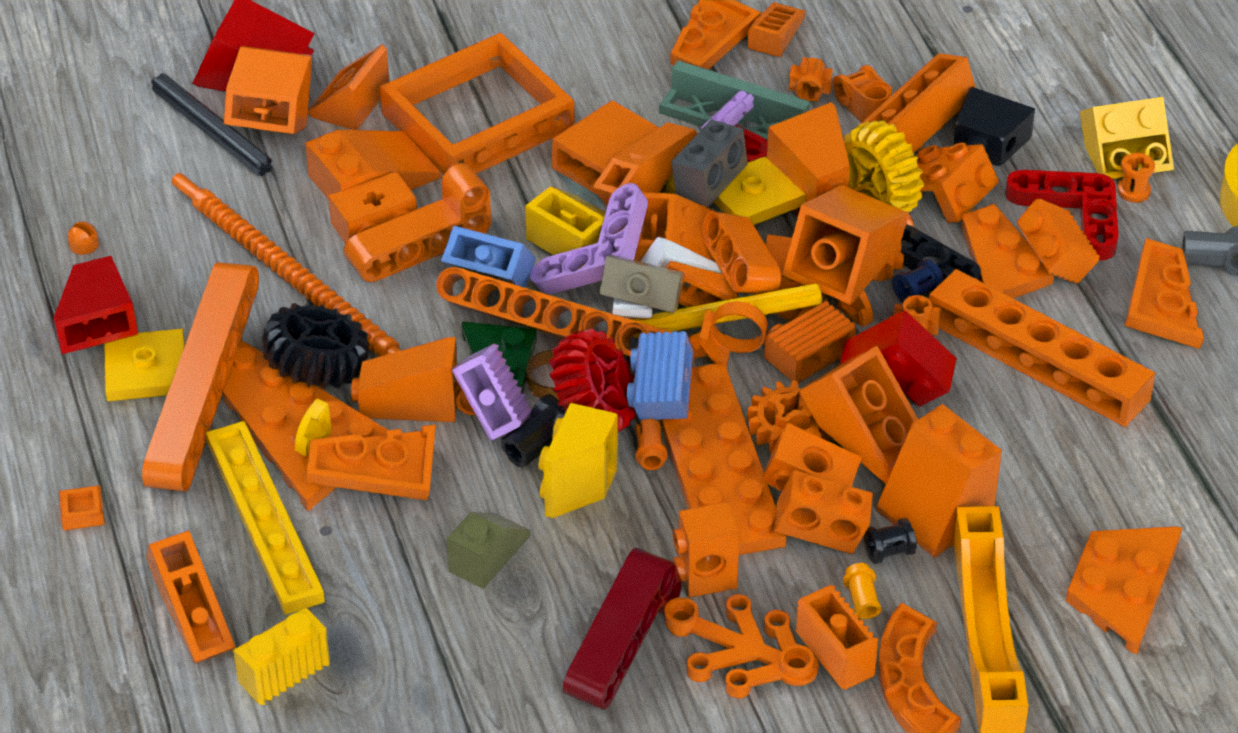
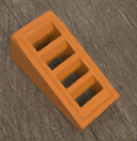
M773 2L754 21L748 30V49L781 57L804 20L806 11Z
M670 261L665 267L684 272L679 304L685 307L735 299L738 296V292L731 289L723 274ZM685 282L690 284L688 287L683 286Z

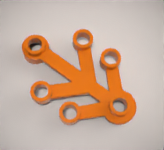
M732 595L726 602V616L731 622L737 623L741 634L700 618L697 604L689 598H674L666 604L664 623L673 635L684 637L693 633L729 648L708 654L698 652L690 655L687 659V676L692 681L705 682L711 678L713 670L758 660L768 664L748 671L737 668L727 673L725 678L726 693L733 698L739 699L748 696L753 686L782 680L792 686H802L812 682L818 674L819 664L817 658L808 647L796 643L790 630V617L782 610L769 611L764 618V632L770 638L776 639L780 649L778 650L764 643L751 612L752 602L745 595ZM742 607L744 610H735L733 608ZM772 623H781L783 625L774 626ZM698 665H701V666H704V667H706V668H704V669H696V668H694V667H695V666H698ZM739 681L743 682L744 684L734 685L733 682Z

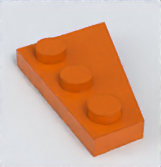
M699 0L698 4L694 5L690 13V20L687 26L683 27L670 53V64L674 66L679 60L709 70L748 35V30L761 15V12L736 0Z
M995 204L962 215L961 228L970 256L980 266V282L1011 298H1016L1053 284V274H1048L1030 244Z
M1148 238L1145 239L1124 326L1200 349L1204 335L1202 328H1198L1196 321L1198 310L1196 302L1192 301L1189 291L1191 281L1183 249Z
M436 424L422 426L421 431L402 433L401 429L386 430L385 435L365 438L360 434L312 439L308 452L305 483L427 501L430 493Z

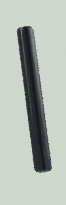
M161 73L158 77H153L151 81L153 84L152 90L256 175L263 176L266 172L272 170V159L233 127L224 124L223 119L168 75Z

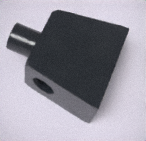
M971 87L956 121L953 145L958 143H965L966 145L983 144L991 164L995 166L1003 165L1032 137L1035 108Z

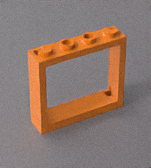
M501 32L380 86L382 114L399 131H405L443 175L449 168L458 164V162L467 164L477 174L556 137L575 124L574 100ZM499 66L540 103L536 107L455 144H452L413 106Z

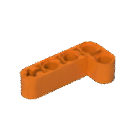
M456 164L445 172L441 183V200L357 233L346 242L343 251L344 256L366 282L379 281L444 254L453 226L486 234L491 226L490 191L467 164Z

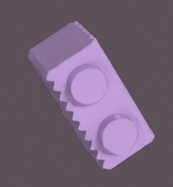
M492 344L466 357L452 369L490 441L520 427L530 417L532 408L528 407L530 402L525 400L526 395L521 393L522 388L517 386L518 380L513 379L514 373L509 372L510 366L505 365L506 359L501 358L503 352L498 351L499 345Z

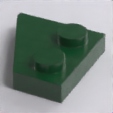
M462 321V338L468 344L470 355L492 344L499 345L498 351L503 352L501 358L506 359L505 365L510 366L509 372L514 373L513 379L518 380L517 386L522 388L521 393L523 394L537 342L536 329Z

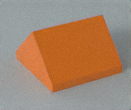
M381 44L342 68L308 109V115L311 118L334 125L358 130L380 102V86L389 82L387 48Z

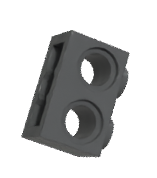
M711 119L671 161L676 194L709 207L748 164L743 128Z

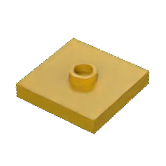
M765 156L749 162L713 203L724 213L748 217L752 224L756 225L801 207V204L806 202V194Z
M183 328L138 333L139 335L104 343L107 401L167 396L185 346Z

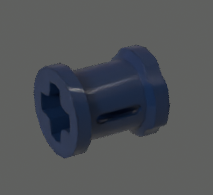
M924 259L918 263L917 268L910 272H900L893 276L892 286L897 298L903 303L909 296H921L929 291L932 292L944 281V278L937 264L930 259Z

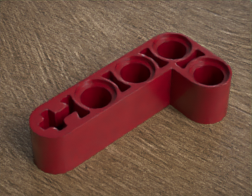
M637 547L631 550L566 673L563 682L564 694L602 710L609 707L657 613L664 615L666 604L670 600L680 597L682 581L675 562Z

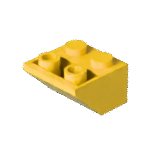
M1163 97L1096 106L1080 111L1085 148L1097 173L1105 174L1112 179L1123 178L1124 172L1121 169L1122 159L1125 155L1136 152L1144 153L1151 157L1155 162L1154 173L1174 170ZM1139 164L1138 171L1142 168V164Z
M550 186L525 205L526 239L552 255L598 243L606 212L575 194Z
M570 403L564 417H558L555 422L552 434L553 441L550 447L544 446L539 458V470L544 472L539 496L544 499L545 516L555 518L605 499L618 471V414Z

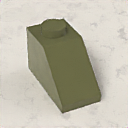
M470 512L447 537L449 572L484 589L531 536L530 530L496 513Z

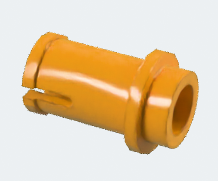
M866 563L850 565L846 568L843 577V585L850 591L855 614L859 615V619L864 620L874 618L882 611L874 585L876 573Z

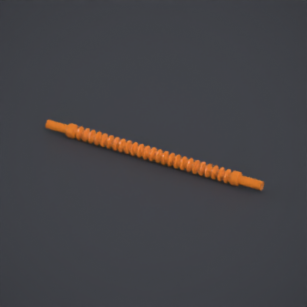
M177 173L173 176L172 185L192 200V205L196 210L203 213L206 218H210L212 223L217 224L226 234H230L232 239L237 240L238 244L243 245L252 255L257 256V259L263 261L265 266L270 267L273 272H277V275L284 278L286 283H291V286L297 289L300 294H303L306 299L311 300L313 305L320 307L323 304L325 308L330 310L338 308V313L342 315L349 314L353 322L361 323L362 330L368 333V349L373 351L377 357L401 351L397 340L387 335L385 331L380 330L379 326L373 324L370 319H366L365 315L359 313L357 308L352 307L342 296H338L336 291L331 290L322 280L317 279L307 268H303L301 263L296 262L293 257H289L287 252L282 251L281 247L276 246L267 236L262 235L261 231L255 229L246 219H242L241 215L235 213L226 203H222V200L217 198L209 189H201L182 173Z

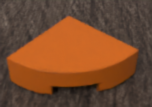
M864 290L852 304H847L837 299V308L860 326L865 327L873 322L872 307Z

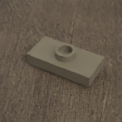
M610 254L606 256L599 294L674 313L678 308L684 272Z

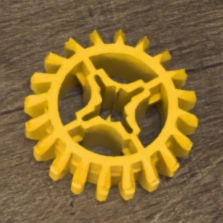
M874 120L862 123L844 135V144L850 165L849 188L908 213L918 206V200L922 198L920 189L924 187V182L920 179V174L923 173V170L918 167L916 160L919 157L914 156L912 144H907L903 132L897 133L894 124L888 125L884 120L878 122Z

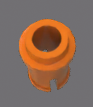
M643 419L640 421L641 425L637 423L635 426L638 448L635 453L636 461L646 470H657L664 465L668 456L667 449L662 444L661 426L657 420Z

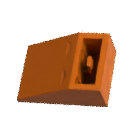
M643 192L648 199V206L634 257L635 261L641 262L655 239L661 237L715 262L703 242L701 233L704 218L709 212L714 210L677 194Z

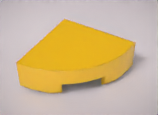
M317 398L305 413L295 439V451L307 456L312 439L327 438L332 433L328 403Z

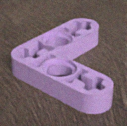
M627 183L619 187L611 195L598 243L546 257L532 268L530 279L541 293L550 295L602 281L606 256L610 254L634 260L648 206V199L640 188L634 183Z

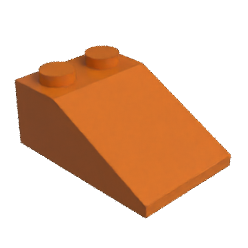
M338 129L305 142L308 176L327 199L328 195L397 171L410 190L441 178V172L405 131Z
M875 346L840 364L799 390L818 426L844 449L861 456V463L886 484L912 423L917 421L918 418L878 346Z

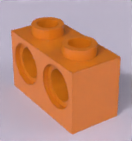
M793 470L777 500L774 532L853 554L870 525L873 493Z

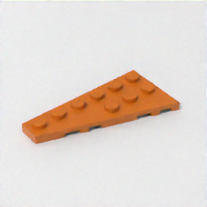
M243 340L240 341L222 393L223 401L230 410L233 409L236 412L240 422L245 421L253 441L269 462H274L282 473L285 483L290 489L293 488L300 497L301 504L308 512L337 488L305 483L308 455L304 456L295 451V439L299 425L312 403L318 398L329 404L332 433L328 437L360 434L364 438L385 435L387 429L316 385L311 384L308 388L305 382L293 383L291 377L279 376V370L269 367V361L263 358L261 351Z

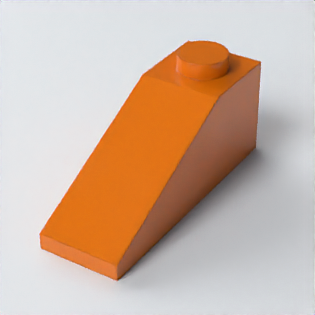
M188 530L149 544L146 560L159 593L194 664L234 650L236 646L190 531Z

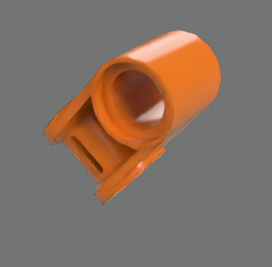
M863 65L859 68L858 72L847 76L839 74L833 78V90L837 100L860 123L892 96V87L870 65Z

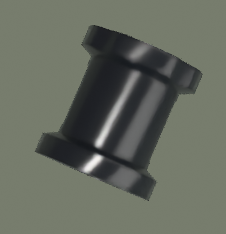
M907 518L898 519L897 524L879 529L870 526L864 534L865 547L870 560L874 564L882 563L884 557L905 552L906 555L916 553L917 541L915 532Z

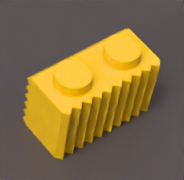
M303 608L288 616L283 621L232 650L236 665L235 669L237 670V680L259 705H265L266 700L272 701L273 696L280 695V691L286 692L287 687L294 688V683H301L302 679H308L309 674L315 675L316 670H322L323 666H329L330 664L327 629L307 608Z

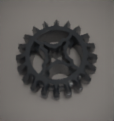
M309 302L305 306L292 303L290 308L280 307L278 313L271 314L262 336L263 358L269 361L270 368L279 370V376H289L292 378L293 383L305 382L308 388L311 384L319 385L324 390L327 385L340 388L342 383L351 384L353 378L360 377L362 362L367 361L369 355L368 333L362 330L361 323L352 321L351 315L338 313V308L330 310L325 308L323 304L317 307L312 306Z

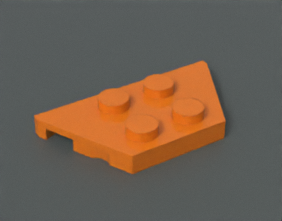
M1172 526L1091 531L1069 585L1066 602L1080 613L1090 616L1093 623L1104 632L1112 629L1126 640L1125 648L1138 654L1179 545L1183 528Z

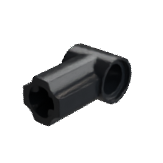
M551 394L541 397L532 408L530 417L520 427L501 438V448L507 454L509 461L517 467L528 465L541 454L544 446L550 447L553 441L552 434L555 422L558 417H564L565 410L562 405H558L559 400Z

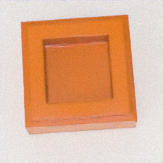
M100 485L59 491L63 531L105 525Z

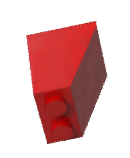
M234 0L217 30L192 84L202 88L226 92L241 46L312 56L314 49L309 47V44L315 33L252 0Z

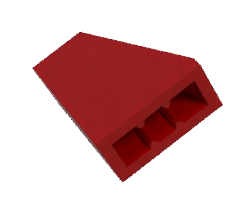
M112 256L73 265L53 317L61 354L139 335L131 298Z

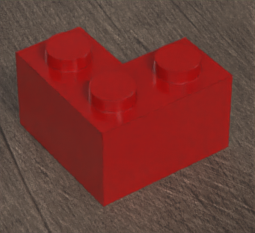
M906 310L893 315L845 342L840 364L878 346L902 391L919 407L950 392L957 358Z

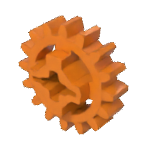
M793 380L790 387H784L778 381L776 382V389L773 391L764 386L761 390V396L753 395L751 406L748 407L747 423H749L750 435H756V444L758 446L769 443L770 453H772L787 423L826 441L831 439L818 426L799 392L802 388H798L797 381Z

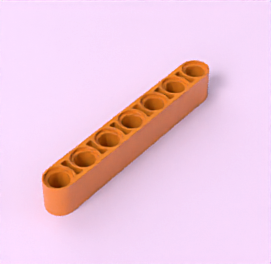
M221 262L214 264L144 459L142 480L145 487L185 492L189 490L207 440L206 432L210 431L258 291L259 273L256 266Z
M450 267L442 271L436 282L437 292L441 298L458 307L526 328L536 329V331L562 339L581 330L594 329L597 324L606 321L608 325L607 338H613L616 348H621L623 350V357L628 359L631 357L630 339L634 334L638 332L645 334L650 332L654 334L657 332L662 334L664 332L672 333L668 330L457 267ZM464 279L465 287L463 292L453 296L452 288L454 283ZM499 289L500 299L498 303L489 307L487 303L489 294L493 290ZM530 300H535L536 309L530 317L524 318L522 313L524 305ZM565 311H571L572 319L570 324L560 329L558 326L559 316ZM692 346V348H693V354H694L692 357H693V362H694V359H695V351H694V347Z

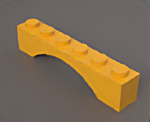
M999 506L957 507L953 545L978 733H1025L1029 705L1024 672L1016 657L1010 627L1005 580L1004 537Z

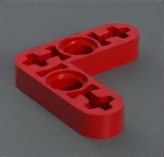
M1016 170L1008 175L1005 195L1011 203L1020 206H1031L1036 199H1042L1061 208H1078L1081 214V230L1087 236L1086 239L1090 241L1089 244L1093 245L1096 254L1100 255L1099 261L1108 260L1116 254L1119 237L1116 186L1111 177L1101 173ZM1059 186L1065 187L1069 191L1061 193L1056 192L1051 188ZM1099 213L1106 215L1108 218L1100 220L1094 219L1090 215ZM1103 234V243H1100L1096 235Z

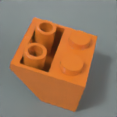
M241 46L226 88L224 124L295 134L306 128L312 56Z

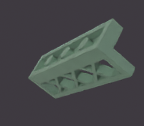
M678 60L672 68V88L659 104V113L702 127L709 119H712V116L706 114L707 112L719 111L739 91H745L754 97L752 101L754 107L746 115H743L744 117L737 125L740 126L739 123L746 121L757 123L758 126L743 128L768 140L769 126L810 111V101ZM677 99L691 102L693 105L680 107L674 105Z

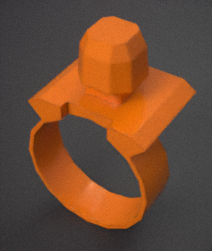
M740 301L727 302L719 306L715 313L706 310L701 332L689 337V341L694 347L695 358L709 356L714 364L725 362L727 367L730 351L748 353L760 348L765 340L768 321L760 309ZM724 316H744L754 321L760 327L762 334L753 339H737L727 334H722L717 329L715 323Z

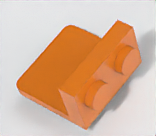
M958 143L951 147L939 148L937 145H931L923 148L917 154L919 157L916 160L918 167L923 170V173L920 174V179L924 182V187L920 190L921 192H934L947 223L959 222L963 214L970 212L999 183L983 144L966 145L965 143Z

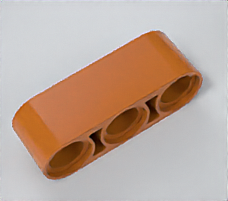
M714 211L709 212L702 224V239L731 289L735 292L755 295L778 291L781 282V270L751 220L745 216Z

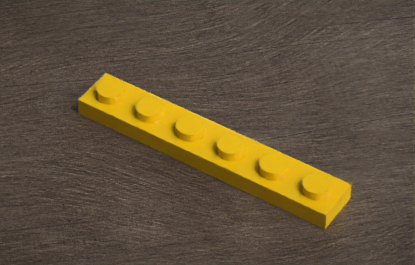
M245 421L206 432L208 447L284 615L325 603L322 586Z

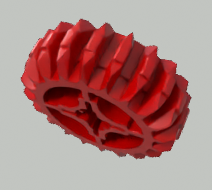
M593 328L567 335L565 339L560 340L559 345L553 348L554 357L550 359L553 371L549 374L555 385L552 391L557 393L559 398L558 405H562L565 413L570 403L618 414V432L629 426L630 421L635 418L634 407H629L627 387L629 383H633L635 376L629 370L630 362H626L623 358V350L616 348L613 338H607L603 331L596 332Z

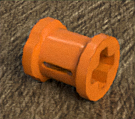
M1136 152L1125 155L1121 163V169L1124 172L1123 179L1118 183L1117 192L1122 199L1128 202H1143L1150 197L1151 185L1149 177L1154 173L1155 162L1144 153ZM1139 164H1142V168L1138 171ZM1134 184V190L1131 191L1130 187Z

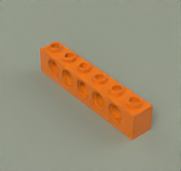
M955 269L929 294L932 308H940L939 329L1123 427H1126L1151 401L1155 379L1154 371L980 282L976 278Z

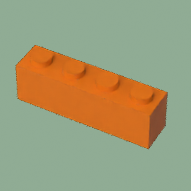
M938 53L862 123L884 120L888 125L894 124L897 133L903 132L907 144H912V152L914 153L919 150L929 138L941 130L956 113L961 111L970 88L975 87L968 58Z

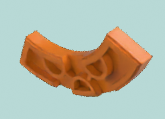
M901 602L887 622L881 638L878 674L884 699L895 719L907 733H956L961 725V717L953 713L936 697L923 676V654L930 639L936 633L937 622Z

